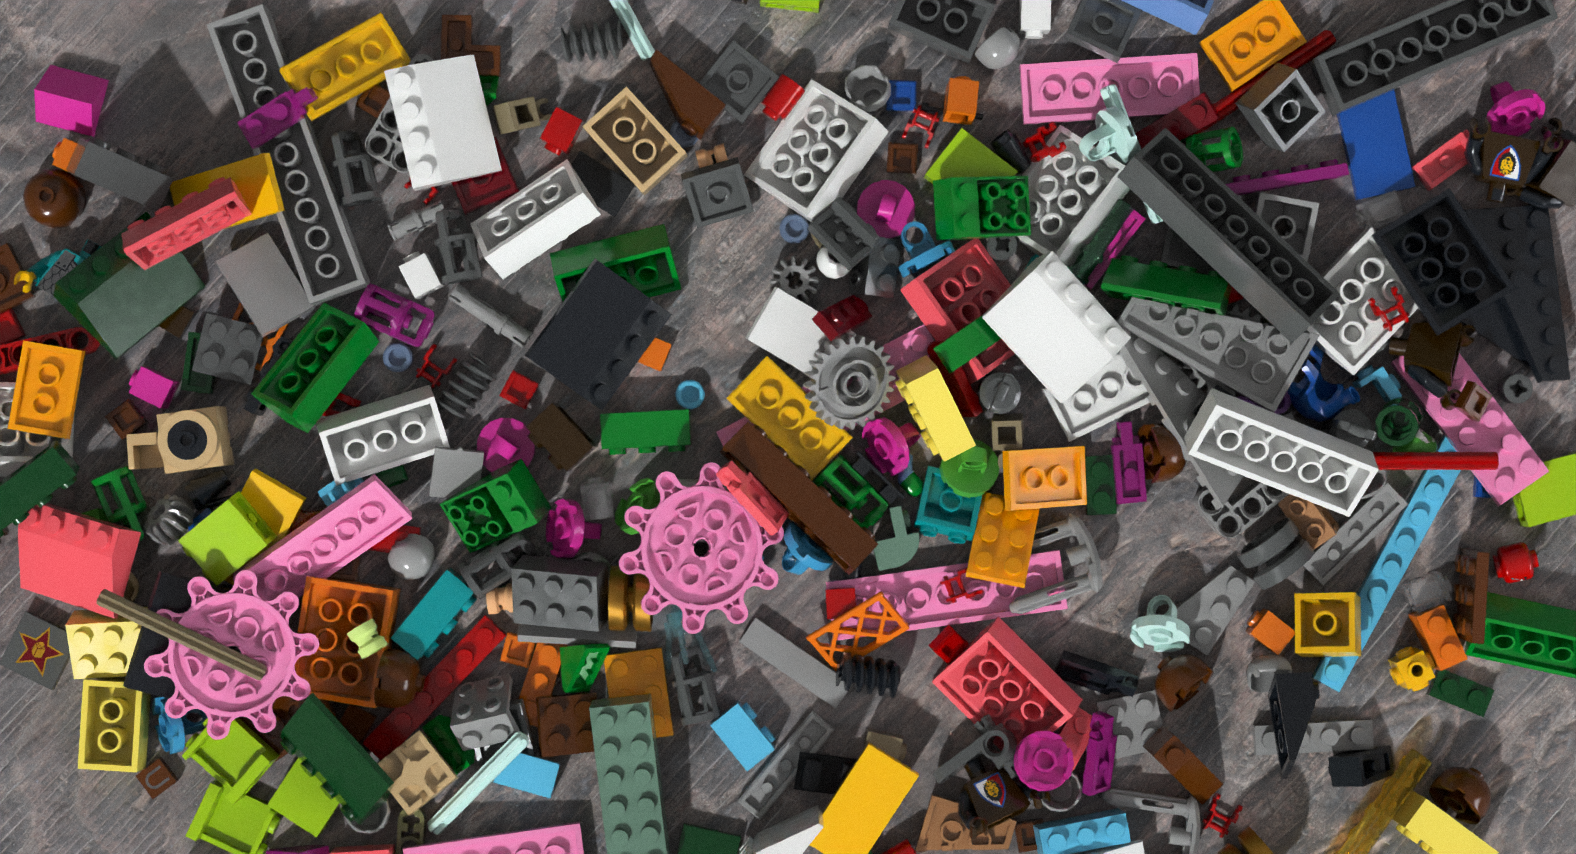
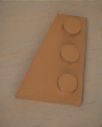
M931 794L914 849L915 852L926 850L1009 849L1017 823L1016 819L1012 818L988 830V835L986 836L982 833L976 839H971L970 830L957 816L958 801Z

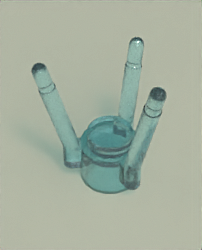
M682 611L667 614V622L664 623L666 632L665 672L667 675L671 674L672 632L674 637H678L683 663H689L684 635L690 633H687L682 627ZM701 632L694 634L712 672H717V667Z

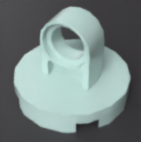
M1116 106L1104 108L1096 114V129L1086 134L1079 145L1080 151L1090 161H1097L1109 155L1124 165L1129 163L1139 152L1136 134L1130 136L1126 127L1131 123L1123 111ZM1099 141V143L1097 144V146H1096L1095 148H1093L1092 150H1090L1091 147H1092L1095 143H1097V142Z
M1158 595L1148 603L1147 615L1133 620L1130 638L1133 643L1141 648H1144L1145 643L1154 646L1153 651L1174 652L1183 649L1185 642L1189 644L1190 628L1185 622L1177 619V607L1173 601L1166 595ZM1163 604L1169 605V609L1164 615H1156V610L1159 606Z

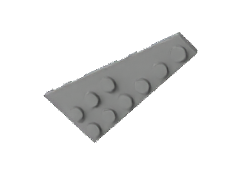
M1135 297L1130 299L1117 321L1124 329L1271 412L1276 411L1320 336L1319 334L1303 332L1291 343L1274 326L1219 314L1200 312L1199 310L1180 308Z
M1130 332L1128 335L1131 338L1119 351L1120 355L1135 379L1142 381L1150 394L1147 396L1152 406L1157 405L1164 417L1161 421L1165 428L1176 437L1181 446L1184 459L1191 461L1199 474L1196 478L1202 487L1206 485L1214 498L1211 502L1215 509H1220L1225 505L1244 476L1189 455L1184 439L1185 434L1196 417L1192 413L1193 410L1207 395L1201 389H1198L1197 385L1158 347Z

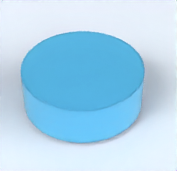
M685 380L676 389V400L683 408L695 409L703 403L705 390L699 382Z

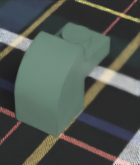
M901 505L888 507L894 536L874 540L878 543L874 549L878 571L900 567L909 562L917 552L919 532L907 533L906 528L911 527L908 510L902 511Z

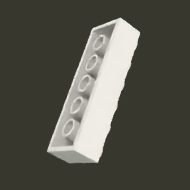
M1211 388L1184 436L1189 455L1348 517L1351 516L1379 470L1372 451Z

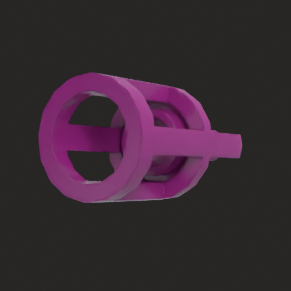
M369 283L357 304L354 317L365 322L368 327L414 347H420L424 340L427 339L433 327L435 313L427 307ZM378 294L401 305L395 308L377 300L376 296ZM412 309L426 314V318L422 320L415 339L401 334L405 328L409 329L414 318L411 315ZM370 313L391 322V328L367 318L368 314Z

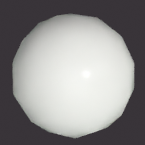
M825 246L820 248L817 253V266L823 275L828 278L838 279L850 272Z

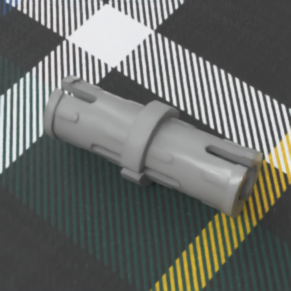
M438 200L418 210L414 208L410 210V214L387 223L392 238L396 241L417 230L419 232L425 230L424 227L436 222V212L444 209L441 200Z

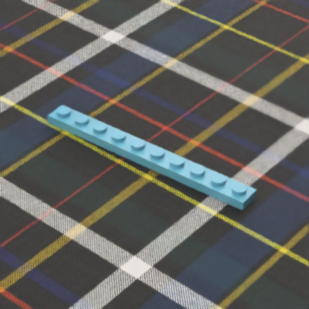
M1443 435L1436 452H1457L1445 435ZM1461 470L1423 471L1407 501L1408 505L1400 513L1357 592V595L1361 597V652ZM1359 656L1322 657L1312 674V678L1340 692Z

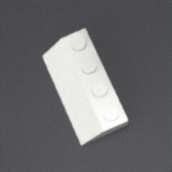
M566 159L470 225L485 260L504 279L510 274L517 272L536 257L541 256L560 241L565 240L584 225L591 223L593 219L601 214L594 199L573 169L571 163Z
M430 385L331 415L316 422L336 486L434 455L435 446L450 448Z

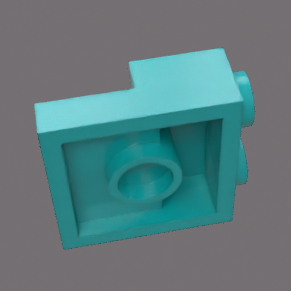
M928 466L914 528L920 529L919 533L928 537H935L937 533L947 535L949 541L957 544H963L966 540L971 541L976 529L982 495L968 498L955 494L953 489L941 479L940 469Z

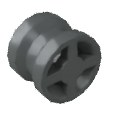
M1015 236L989 238L986 244L990 256L998 261L1007 260L1013 256L1018 246Z
M1522 374L1506 375L1499 381L1497 386L1499 397L1507 403H1523L1531 397L1533 392L1531 380Z

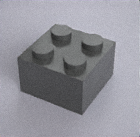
M1276 63L1235 103L1263 143L1281 152H1285L1326 112L1297 69L1280 63Z

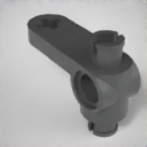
M988 714L981 718V721H977L974 724L982 736L939 767L932 775L938 784H942L963 770L965 765L984 754L994 762L998 770L1005 768L1010 778L1013 779L1018 776L1015 771L1013 758L1017 747L1015 735L1006 729L1003 723L996 725L991 715ZM996 736L1001 737L1004 741V748L1001 752H998L993 745Z

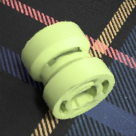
M374 619L364 622L347 633L351 642H355L358 645V654L362 660L388 645L384 636L378 635L377 624Z

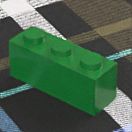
M690 409L600 414L602 449H609V455L627 454L626 448H638V453H656V447L668 446V452L686 451L685 445H692Z

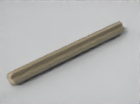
M103 589L97 598V605L249 677L261 680L266 673L267 666L111 591Z

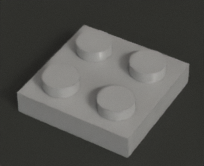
M1154 689L1136 692L1133 697L1122 695L1096 701L1098 712L1103 711L1114 716L1113 734L1117 735L1114 759L1148 752L1143 745L1162 726Z

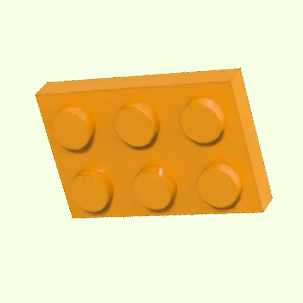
M1262 0L1200 41L1199 44L1232 92L1307 41L1280 0Z
M23 340L8 429L70 439L85 351Z
M1085 446L1002 451L1005 510L1087 505Z
M985 492L981 499L966 577L1025 588L1040 508L1005 510L1003 495Z
M662 647L607 654L604 666L609 698L651 694L656 738L673 736L674 729Z

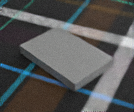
M269 233L260 236L216 261L217 266L262 338L314 309V305L309 304L303 287Z

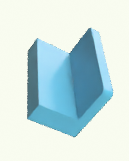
M521 752L493 782L551 798L556 786L555 781L560 764Z

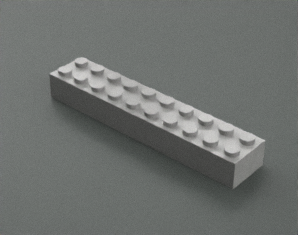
M260 4L206 24L241 120L285 91L291 90L279 71L289 61L271 12L266 6ZM305 114L304 119L260 147L253 149L255 156L262 153H270L285 211L276 214L309 304L317 306L367 287L370 280L343 207L340 206L338 193L311 120Z

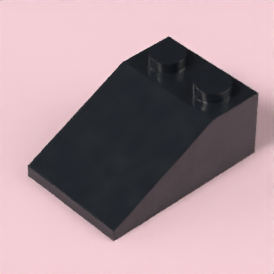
M1312 672L1275 674L1268 692L1281 779H1287L1291 772L1312 711L1315 709L1316 699H1319L1320 696L1319 685L1317 681H1313Z

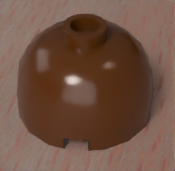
M59 169L40 171L30 178L25 185L23 200L24 207L35 221L44 226L62 228L71 225V222L75 221L84 212L86 195L84 187L74 175Z
M1163 423L1144 424L1139 429L1138 436L1143 446L1145 479H1152L1151 483L1173 479L1183 471L1187 462L1183 457L1179 442L1165 428Z
M389 648L383 652L376 678H380V688H375L374 691L375 704L385 708H401L411 703L417 692L422 693L425 675L420 674V665L412 655L401 650Z
M1181 654L1174 659L1171 656H1167L1157 666L1160 672L1155 679L1156 694L1170 712L1173 709L1176 711L1199 692L1197 689L1200 687L1201 681L1205 685L1209 682L1214 671L1199 657L1191 654Z
M1448 768L1433 781L1429 789L1431 798L1442 810L1447 812L1449 807L1457 813L1455 816L1457 820L1467 824H1478L1486 815L1491 804L1489 786L1484 780L1483 774L1474 768Z

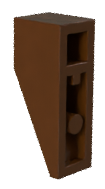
M656 50L652 55L649 65L681 129L689 136H696L701 140L720 118L726 104Z
M1164 725L1143 745L1202 805L1223 785Z

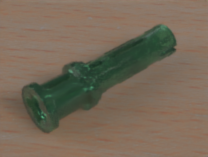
M1118 199L1113 209L1100 225L1088 245L1084 244V246H1081L1079 249L1081 253L1071 267L1068 266V269L1084 285L1090 282L1089 276L1098 264H1102L1104 252L1134 210L1123 200Z

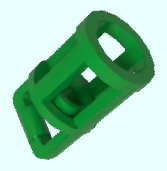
M1234 127L1189 135L1180 141L1181 143H1186L1185 147L1205 166L1206 160L1224 157L1225 163L1206 166L1212 172L1238 168L1242 165V144L1239 134ZM1221 137V142L1203 146L1201 141Z
M841 454L813 480L817 487L822 486L828 490L832 496L831 500L837 506H843L849 511L854 507L859 510L868 501L865 496L868 493L872 494L880 502V506H876L864 517L865 520L863 522L853 515V521L860 527L868 528L870 525L873 526L889 507L888 501ZM841 465L860 485L856 487L838 467ZM825 480L845 499L843 501L845 504L823 484Z
M128 466L92 480L91 484L107 521L110 523L123 521L126 528L141 532L139 540L141 542L144 538V533L137 515L145 511L147 504L132 470H129ZM127 477L138 504L136 502L130 503L121 479ZM108 485L118 508L113 511L114 514L101 488Z

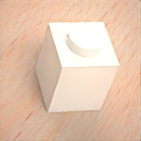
M1019 0L1018 34H1025V38L1042 39L1043 34H1048L1051 30V0Z
M414 252L403 259L404 264L398 266L416 299H421L445 286L442 284V279L430 256L426 253Z

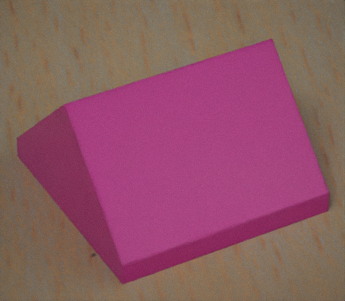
M50 65L34 89L36 122L94 137L109 80Z

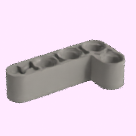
M419 54L410 61L409 65L434 60L426 54ZM390 97L366 137L365 149L368 154L401 174L409 175L408 168H401L399 165V159L404 154L398 127L391 128L388 124L389 117L394 114ZM379 139H386V150L382 153H375L374 143Z
M1256 481L1230 503L1227 501L1218 510L1215 507L1206 510L1202 505L1203 497L1210 493L1208 488L1199 490L1195 494L1193 502L1196 510L1216 534L1226 538H1234L1283 500L1289 493L1279 490L1277 494L1270 495L1267 491V485ZM1252 497L1257 502V508L1253 513L1248 514L1244 510V503L1248 498ZM1230 516L1234 521V527L1230 532L1225 533L1221 528V521L1223 518Z

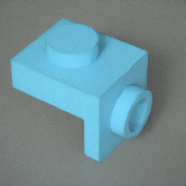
M1370 365L1356 374L1358 379L1352 382L1355 388H1360L1372 381L1385 403L1402 397L1399 392L1401 388L1400 383L1393 374L1388 375L1383 366L1373 368Z

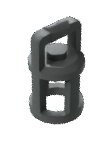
M339 130L333 133L331 139L336 159L331 162V167L334 170L340 196V206L353 207L380 200L381 196L377 188L371 162L372 157L370 154L364 153L359 133L350 130ZM343 142H351L353 150L345 151ZM357 169L362 190L360 193H355L350 170Z
M444 208L441 211H437L435 216L439 237L434 242L438 250L442 284H456L483 278L475 246V233L468 231L464 211L456 208ZM447 220H456L457 228L448 229ZM460 246L465 269L463 272H457L453 247Z
M999 372L989 374L983 378L977 387L976 394L979 398V404L984 410L993 414L1010 412L1017 406L1021 397V389L1014 375Z
M1342 410L1333 419L1323 421L1322 432L1362 448L1369 441H1374L1377 437V432L1372 430L1368 417L1358 410Z
M518 533L502 544L498 541L493 542L490 547L467 562H462L458 567L470 589L479 599H482L488 592L512 578L511 568L523 555L536 556L537 551L535 545L528 537ZM519 545L525 552L516 557L512 549ZM496 560L500 567L480 580L476 573Z
M688 646L673 653L671 661L675 678L672 680V686L675 687L682 714L680 717L681 724L690 725L721 716V710L717 706L711 681L712 673L705 669L700 648L698 646ZM692 658L694 667L684 669L682 661ZM698 685L704 710L695 712L689 687Z

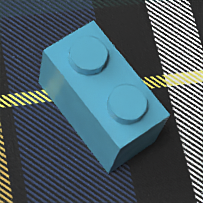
M738 700L726 709L721 716L715 718L710 726L745 770L749 771L775 750L773 741L776 738L766 726L761 728L754 720L757 714L747 702L742 705Z

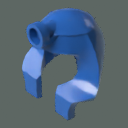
M1314 344L1309 353L1314 359L1313 363L1309 359L1304 361L1301 369L1305 376L1299 383L1292 382L1287 392L1290 395L1291 403L1303 417L1322 422L1333 419L1350 403L1353 405L1358 403L1360 396L1352 386L1344 389L1343 384H1332L1325 381L1320 370L1324 352Z

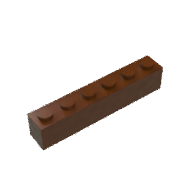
M748 421L723 446L720 453L728 461L732 460L745 473L751 472L789 513L788 518L850 575L877 547L878 543L874 541V534L866 527H860L853 521V515L848 509L843 506H837L831 500L832 496L828 490L822 486L817 487L809 479L810 474L802 466H795L788 459V453L781 446H774L766 438L767 434L760 426L752 425Z

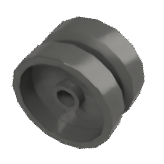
M1285 518L1270 526L1246 544L1237 554L1238 559L1245 568H1255L1258 566L1254 572L1253 579L1262 590L1268 589L1292 575L1315 554V550L1306 539L1294 541L1299 529L1291 518Z

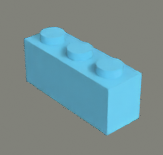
M1119 808L1033 825L1038 854H1073L1131 842L1126 813Z

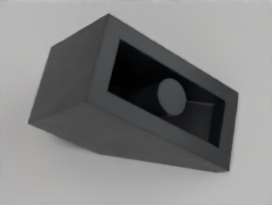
M1390 745L1374 747V749L1345 751L1328 757V770L1332 780V787H1363L1395 775Z

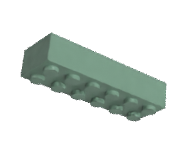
M651 694L592 700L589 711L607 854H670Z

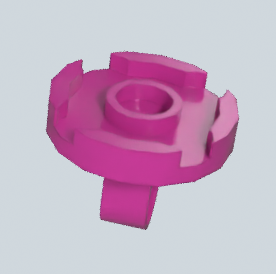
M1507 81L1491 86L1490 92L1494 105L1487 113L1486 118L1491 125L1492 132L1518 137L1532 128L1530 123L1536 117L1539 120L1543 117L1546 109L1545 103L1536 91L1530 89L1514 91Z
M881 180L870 184L863 190L857 202V215L865 223L872 225L879 237L891 239L900 236L904 226L913 221L915 203L911 193L905 186L896 181Z
M878 417L873 421H869L864 426L862 432V439L867 438L869 445L865 449L869 460L881 473L889 472L891 473L890 476H894L908 467L910 460L909 447L914 445L921 436L912 423H907L898 428L891 420L885 417Z
M499 418L490 421L481 430L477 439V450L484 451L483 465L488 471L494 472L519 459L523 460L526 467L531 464L536 448L535 444L527 436L530 431L526 428L527 425L515 418Z
M559 499L555 502L557 504L556 510L549 511L546 522V541L552 542L554 549L550 550V552L556 558L574 557L582 545L583 538L601 539L602 524L585 522L583 510L577 501L573 499Z
M1036 731L1024 737L1017 745L1013 757L1015 771L1020 780L1029 788L1037 791H1051L1060 787L1071 776L1074 766L1073 752L1070 747L1067 748L1059 734L1051 731Z

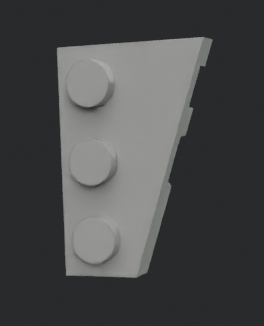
M1228 565L1191 597L1177 606V619L1185 622L1190 628L1189 644L1208 656L1256 581Z

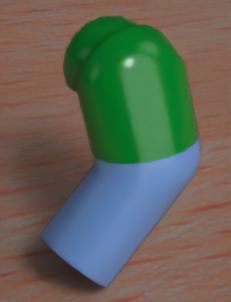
M909 454L908 467L898 473L897 479L899 485L908 495L916 497L923 490V482L913 471V455Z

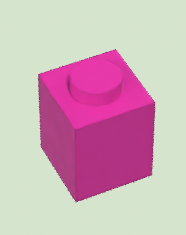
M141 366L140 370H135L130 378L129 385L132 387L129 393L154 406L168 409L180 382L150 367Z

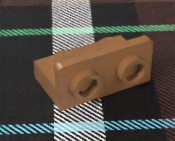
M1291 494L1278 503V506L1287 518H1291L1297 526L1302 538L1306 539L1313 549H1316L1337 535L1340 525L1327 508Z

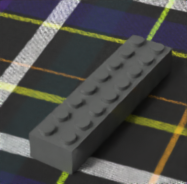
M1448 0L1319 55L1310 61L1309 64L1333 117L1556 20L1558 15L1551 0Z
M1166 128L1142 148L1117 176L1291 343L1307 330L1340 295L1327 280Z

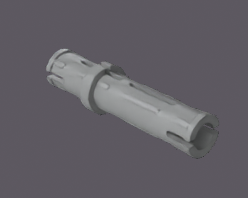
M460 284L454 288L449 297L450 301H453L492 327L494 333L504 335L521 348L528 343L533 332L512 320L511 315L498 311Z

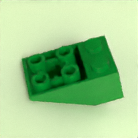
M1028 176L950 177L933 181L936 241L1031 235Z
M522 459L495 470L440 503L441 508L470 553L538 524L551 509L550 504Z

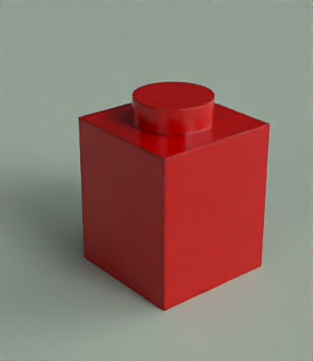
M556 107L540 137L546 143L544 148L560 156L561 152L569 155L585 123L583 120Z

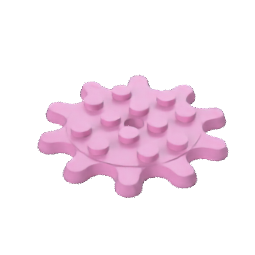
M713 462L702 466L698 482L691 487L683 486L674 473L668 471L661 472L657 476L655 483L660 493L659 504L653 509H644L636 505L631 506L624 515L626 524L639 532L641 543L636 550L624 553L620 557L619 568L625 574L642 573L648 578L650 586L648 592L641 600L642 610L648 615H655L667 605H677L683 615L682 627L690 634H697L703 629L706 614L713 609L723 611L727 619L733 624L743 623L748 617V609L743 599L746 590L753 586L771 590L776 587L779 580L777 572L764 564L762 554L766 547L777 544L783 539V527L781 526L779 531L771 536L745 507L738 502L732 493L724 489L722 482L716 475L720 466ZM703 539L708 544V551L704 556L699 557L695 554L693 545L698 540Z
M250 570L240 571L235 577L232 589L225 593L216 592L206 578L201 576L194 577L189 581L187 587L192 603L186 612L175 613L169 609H160L156 613L227 647L236 646L241 651V654L265 664L267 670L261 680L249 677L169 639L168 648L163 653L149 656L144 663L145 672L149 676H165L172 679L175 684L174 694L165 703L166 714L171 718L177 719L183 717L192 709L202 710L208 717L207 733L215 740L225 738L229 733L232 721L240 716L249 718L255 728L262 733L272 731L277 721L272 709L274 701L281 696H288L298 701L304 700L311 691L309 682L297 675L295 663L302 656L314 654L319 648V640L312 633H296L289 626V618L299 606L297 595L287 591L271 601L261 599L256 590L257 576Z

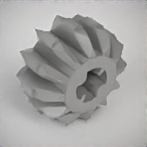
M791 256L792 266L789 267L786 261L781 259L780 264L784 270L781 271L773 267L772 272L780 276V279H770V285L780 284L781 287L779 289L798 299L797 296L801 295L802 300L808 303L809 298L805 291L814 295L817 293V290L809 286V283L816 284L820 281L818 277L809 278L808 276L816 271V267L812 266L805 270L804 268L808 262L806 258L801 261L800 266H796V256ZM793 273L799 274V280L803 283L801 287L798 288L796 285L795 289L790 288L789 281L786 279L788 275L791 274L793 277Z
M167 494L162 500L158 499L154 507H150L151 511L145 516L146 522L143 528L155 542L171 546L184 533H188L187 529L193 524L192 518L195 512L182 497Z

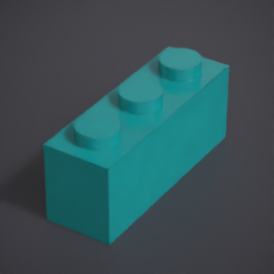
M452 568L447 569L391 636V639L416 660L421 659L423 656L429 658L438 648L439 644L436 640L441 634L448 635L457 625L458 621L455 620V617L461 610L466 613L477 600L464 578Z

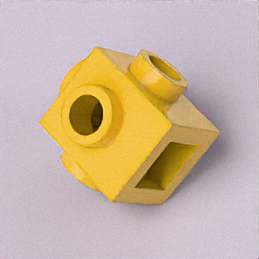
M1412 646L1405 647L1395 653L1396 656L1388 659L1391 666L1389 672L1397 686L1400 685L1405 689L1418 691L1429 685L1428 681L1435 678L1432 671L1435 668L1434 661L1428 652L1424 653L1421 649L1412 648ZM1416 665L1419 671L1412 674V667Z

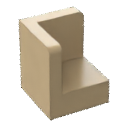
M158 432L126 434L129 470L164 467L163 458L157 444Z

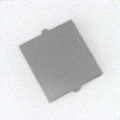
M435 446L429 496L449 498L480 480L484 451L463 449L462 446L457 448Z

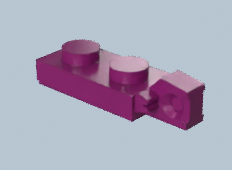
M308 87L297 93L294 89L285 91L237 122L251 148L256 149L304 119V115L308 113L305 107L317 100L318 96L313 88Z
M1131 421L1116 422L1117 437L1112 438L1111 445L1116 504L1147 502L1142 443H1140L1138 435L1133 436Z
M1103 711L1093 713L1090 723L1092 730L1089 734L1090 737L1086 749L1087 756L1082 793L1088 796L1104 792L1111 787L1117 735L1113 734L1114 716Z

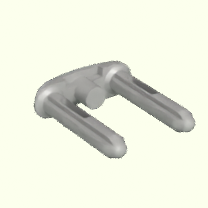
M1069 513L1068 518L1036 529L1034 538L1054 531L1058 532L1034 540L1032 549L1073 535L1077 538L1079 545L1066 549L1071 566L1086 562L1087 573L1016 597L1009 604V609L1012 613L1023 614L1090 590L1098 593L1102 588L1101 563L1096 545L1085 524L1077 515ZM1077 585V587L1052 596H1048L1051 593Z
M1110 788L1102 792V799L1110 805L1184 816L1186 820L1185 828L1170 826L1168 844L1181 845L1182 850L1180 854H1197L1201 828L1198 802L1192 795H1189L1188 798H1180L1120 788ZM1146 799L1172 803L1173 805L1167 807L1142 803V801Z

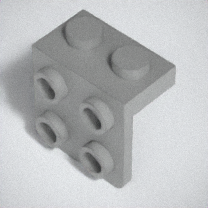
M509 674L467 682L455 689L450 727L463 751L506 742L517 731H520L509 710L513 682Z

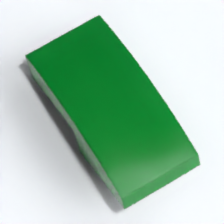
M983 315L933 348L949 373H952L1001 339L982 318Z

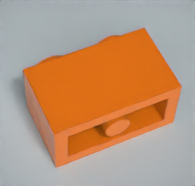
M1434 602L1408 614L1424 652H1428L1434 661V669L1443 671L1468 659L1443 604Z

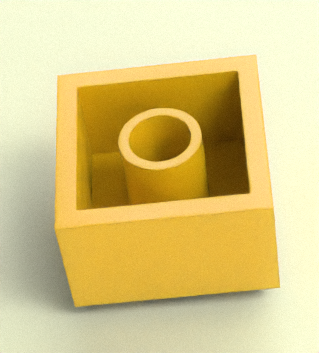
M1355 592L1294 594L1296 654L1301 657L1361 656L1360 596Z

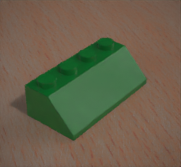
M665 224L550 253L553 275L562 302H564L594 259H597L649 298L682 289Z
M1121 255L1120 259L1112 258L1102 281L1101 289L1109 298L1130 301L1132 297L1224 316H1226L1232 288L1217 271H1209L1208 275L1196 273L1197 269L1193 267L1179 266V270L1167 268V263L1153 260L1150 261L1149 265L1138 263V258Z
M323 303L251 394L287 423L309 433L380 341L365 322Z
M1487 592L1484 644L1466 641L1465 654L1576 678V611Z

